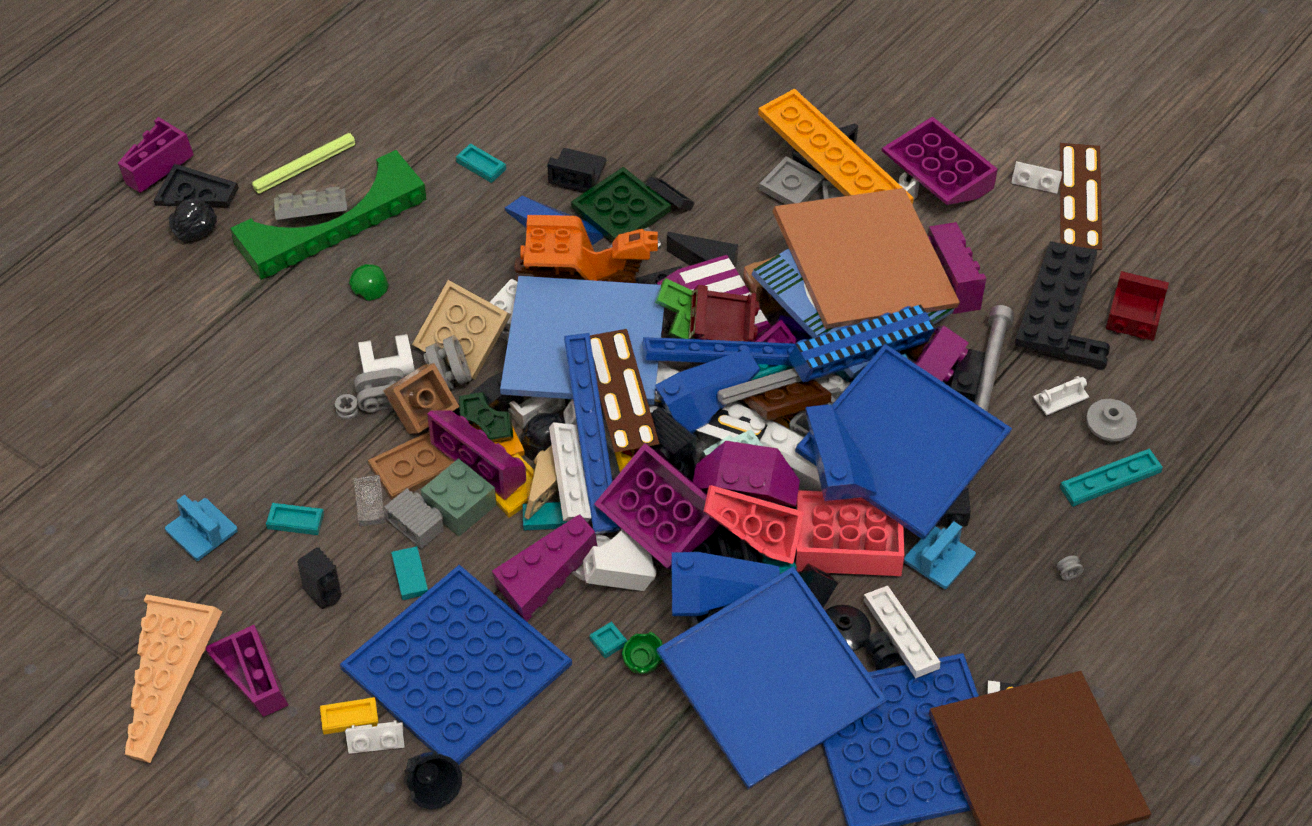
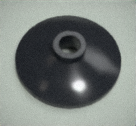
M836 605L826 609L825 612L851 649L856 651L863 647V642L870 636L871 632L870 622L866 615L859 609L849 605ZM843 622H844V623H847L848 625L844 626V625H841L840 623H843Z

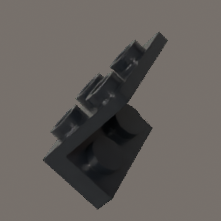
M563 148L558 159L550 157L547 163L548 183L586 192L597 184L605 167L606 157Z

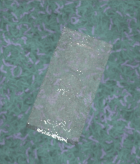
M380 475L354 478L359 527L385 523Z

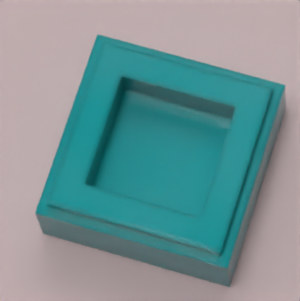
M612 621L589 635L590 641L605 659L622 649L627 642V639Z

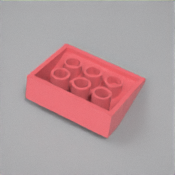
M798 491L797 510L804 512L795 553V564L798 572H803L806 565L810 564L826 573L902 576L904 528L901 524L862 497L824 501L822 491Z

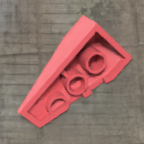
M709 485L704 513L766 557L789 564L794 563L804 512Z

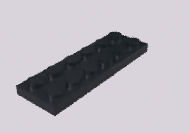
M1050 241L1020 325L1015 346L1065 355L1097 258V250Z

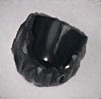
M198 198L184 200L176 207L174 213L169 216V227L172 229L175 237L185 244L201 240L214 230L217 222L214 209L208 203Z

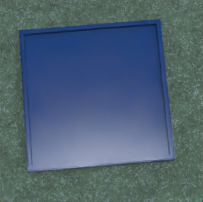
M886 344L882 346L832 405L872 470L877 494L876 496L862 498L923 540H925L1012 430L1011 427ZM809 431L796 446L795 452L817 466Z
M794 566L656 649L657 654L747 789L752 788L887 702L884 694Z

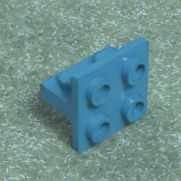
M185 494L176 500L180 516L165 526L166 532L196 561L202 559L238 531L237 526L207 498H203L199 502L196 500L191 501Z
M953 521L947 529H939L935 526L925 540L920 539L904 557V563L943 589H947L975 558L976 552L959 542L962 526Z

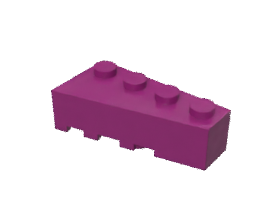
M957 222L929 226L927 236L960 302L952 314L981 310L987 278L984 273L979 274L980 265L978 261H973V252L970 247H966V239Z
M579 514L492 570L496 587L517 614L525 621L532 617L531 614L538 607L541 608L548 601L547 597L556 588H560L566 582L565 579L572 571H576L583 564L584 558L592 547H598L595 531Z

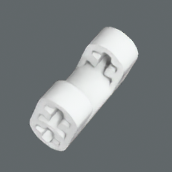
M408 335L395 336L397 356L374 359L371 341L358 342L363 373L397 368L403 371L405 377L415 371Z

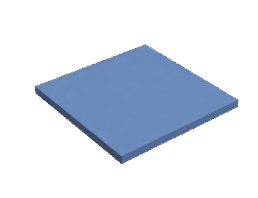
M519 276L500 387L501 395L573 399L564 336L583 333L595 335L627 329L648 404L654 405L659 361L645 360L642 341L643 337L661 338L665 307L654 303L661 285Z

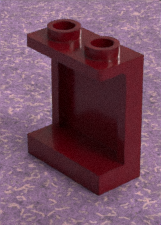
M1121 271L1106 329L1154 341L1169 282Z
M697 285L692 291L689 339L753 342L758 332L757 325H754L755 316H757L759 311V301H756V293L744 296L709 291L708 286Z

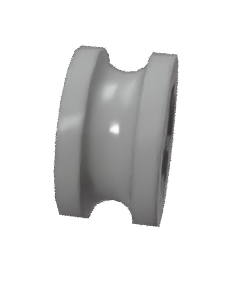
M343 394L336 399L335 408L338 417L346 420L352 419L358 414L359 408L356 397L350 394ZM347 405L349 407V405H351V408L346 409V407H344L343 409L342 406Z
M1078 556L1065 557L1056 566L1058 571L1061 572L1060 575L1063 580L1074 579L1084 571L1083 566L1079 564Z

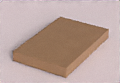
M430 431L368 460L370 468L391 500L406 488L413 492L424 487L454 462L431 444Z

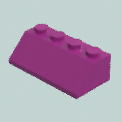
M431 410L427 413L431 444L454 462L459 458L495 487V493L506 500L526 482L525 464L519 458H514L508 454L502 445L495 444L488 439L482 430H476L472 427L466 418L456 415L451 410Z

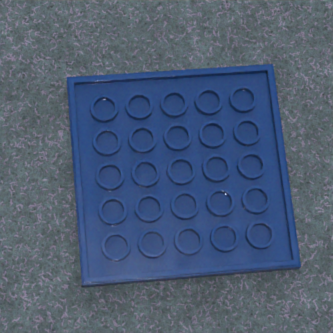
M458 565L340 664V668L372 698L375 697L376 701L399 722H402L403 726L432 752L436 751L439 754L451 757L460 765L572 665V659L462 566Z
M963 653L938 658L940 669L917 678L914 677L907 665L868 672L886 697L887 702L822 743L847 826H900L971 811L928 714L930 708L979 696Z

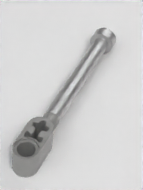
M1004 305L992 307L988 318L991 331L974 403L985 411H988L1005 332L1012 327L1014 319L1013 310Z

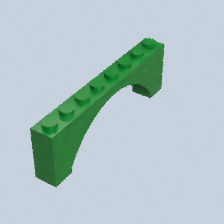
M394 150L376 159L377 175L371 189L354 208L342 216L322 224L296 228L264 225L254 222L250 218L230 228L233 243L260 280L427 200L424 182L399 152Z

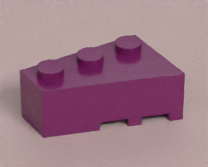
M160 117L156 118L154 121L155 126L150 131L146 130L142 134V141L138 145L134 144L118 162L126 185L139 193L166 176L174 164L181 165L194 156L187 134Z
M943 325L937 326L934 331V337L929 344L925 345L922 354L914 363L946 383L954 372L951 369L956 361L961 362L968 352L966 346L969 342Z
M255 625L206 646L205 651L216 666L263 717L289 705L265 641Z

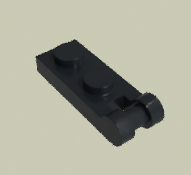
M1071 335L1065 355L1038 350L1037 354L1088 364L1097 370H1103L1107 367L1108 359L1106 356L1109 354L1110 345L1106 342Z

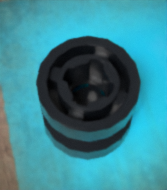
M885 631L873 633L863 642L865 651L872 655L871 661L876 669H885L894 664L899 658V653L895 647L890 645V638Z

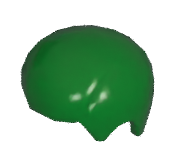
M373 264L359 266L352 272L349 279V285L356 296L358 294L362 295L367 301L380 298L387 292L389 287L383 270Z
M652 632L634 634L623 647L622 657L625 666L636 674H649L655 671L662 663L661 658L656 652V649L663 645L662 640Z

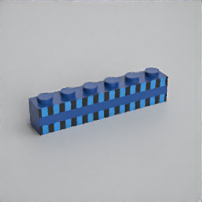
M921 304L914 307L907 306L892 314L885 313L879 318L873 320L866 319L851 327L844 326L838 331L829 334L825 332L810 340H800L794 345L789 360L804 383L868 362L884 344L899 352L926 343L931 338L936 327Z

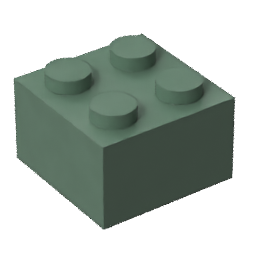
M459 458L421 489V496L427 506L437 508L443 515V524L459 537L496 506L495 487Z

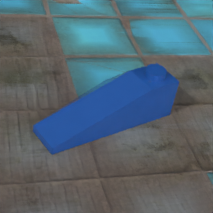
M525 196L519 197L505 207V211L526 228L527 215L572 216ZM582 220L591 245H594L603 238V234L590 223Z
M748 349L679 372L656 384L655 387L658 399L667 413L691 433H694L697 429L707 425L711 421V417L720 408L723 409L727 405H722L718 401L717 392L719 390L750 381L760 371V368Z
M832 405L806 407L805 411L824 501L876 496L877 492L872 470Z
M672 552V616H701L708 614L709 610L722 606L725 608L780 575L779 566L701 552Z

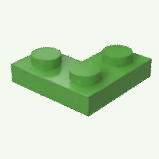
M665 278L654 303L676 312L668 335L676 339H689L692 290Z

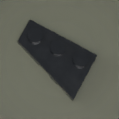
M174 164L153 201L155 206H179L186 199L198 198L210 206L229 207L239 187L236 182Z

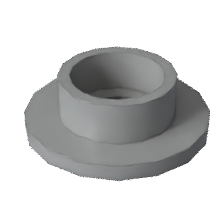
M1101 399L1093 403L1088 409L1086 422L1094 435L1103 440L1113 442L1122 441L1130 437L1136 429L1137 418L1131 407L1124 402L1115 399Z

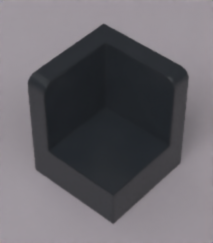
M807 564L800 576L824 608L838 582L830 574Z

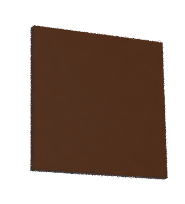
M1082 671L930 708L928 714L978 826H1124L1149 819L1151 816V812Z

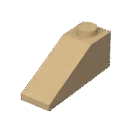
M552 445L545 451L541 450L534 460L536 466L524 516L527 519H530L559 491Z

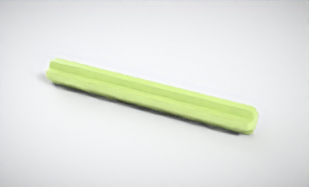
M347 133L252 182L253 189L257 194H260L355 145L354 137L351 133Z

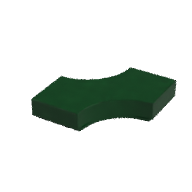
M483 392L459 396L460 416L466 418L470 423L479 425L488 439L492 442L513 439L512 415L509 412L492 409L487 402L486 394Z

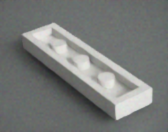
M553 422L549 427L563 521H569L581 514L586 522L591 519L577 425Z
M889 586L864 594L865 604L883 631L887 633L891 643L915 678L940 669L939 659Z

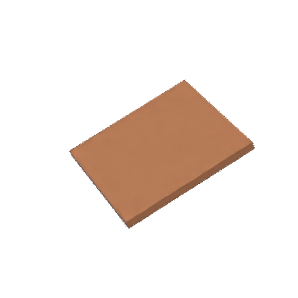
M904 188L774 207L772 212L825 329L859 324L866 319L873 320L879 318L885 313L892 314L907 306L914 307L921 304L926 313L958 307L959 299Z

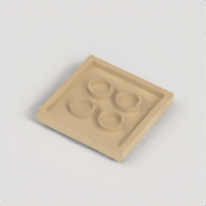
M448 280L412 345L426 352V347L437 343L442 349L444 348V339L452 335L456 336L462 346L471 377L475 380L511 314ZM446 357L447 364L450 366L448 357Z

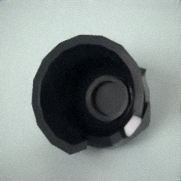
M558 413L537 414L522 429L524 434L521 437V444L525 456L529 460L534 461L541 450L545 451L552 445L549 427L553 422L565 424L564 419Z
M433 751L408 759L406 769L404 770L406 774L404 784L410 790L411 800L419 807L429 810L442 808L451 803L458 795L462 786V772L458 763L451 757Z

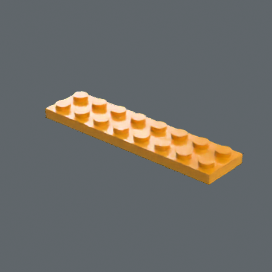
M796 89L758 108V115L844 196L903 188ZM906 191V193H907V195H908V197H909L911 203L913 204L914 197H912V196Z

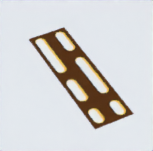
M1060 143V171L1062 172L1060 181V243L1102 250L1100 146Z
M627 329L590 335L599 396L614 453L641 448L644 443L648 446L658 445L659 440Z

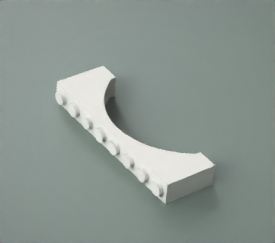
M572 399L564 410L565 424L577 425ZM601 404L611 474L615 479L620 470ZM621 527L618 534L609 542L600 547L593 546L583 560L585 581L589 584L645 591L656 576V567L653 566L652 555Z

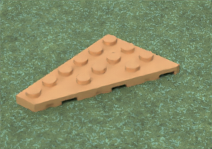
M146 594L144 602L147 603L146 617H143L141 620L142 631L139 636L137 652L141 656L140 668L135 670V685L131 700L134 716L133 723L128 724V740L126 742L125 755L132 759L151 763L164 733L169 727L174 712L182 699L184 691L194 674V670L206 649V645L217 626L222 611L213 606Z

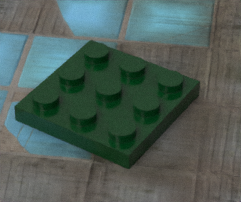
M622 167L571 201V208L613 242L619 234L646 229L671 211V204L625 167Z

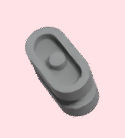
M454 335L443 340L444 348L441 349L437 343L426 347V353H424L426 364L435 363L450 390L454 388L453 380L456 379L462 385L472 379L462 346ZM446 357H448L452 370H449Z
M390 368L358 375L354 380L355 390L358 393L357 401L359 408L366 412L393 408L383 390L404 378L403 371L397 368Z

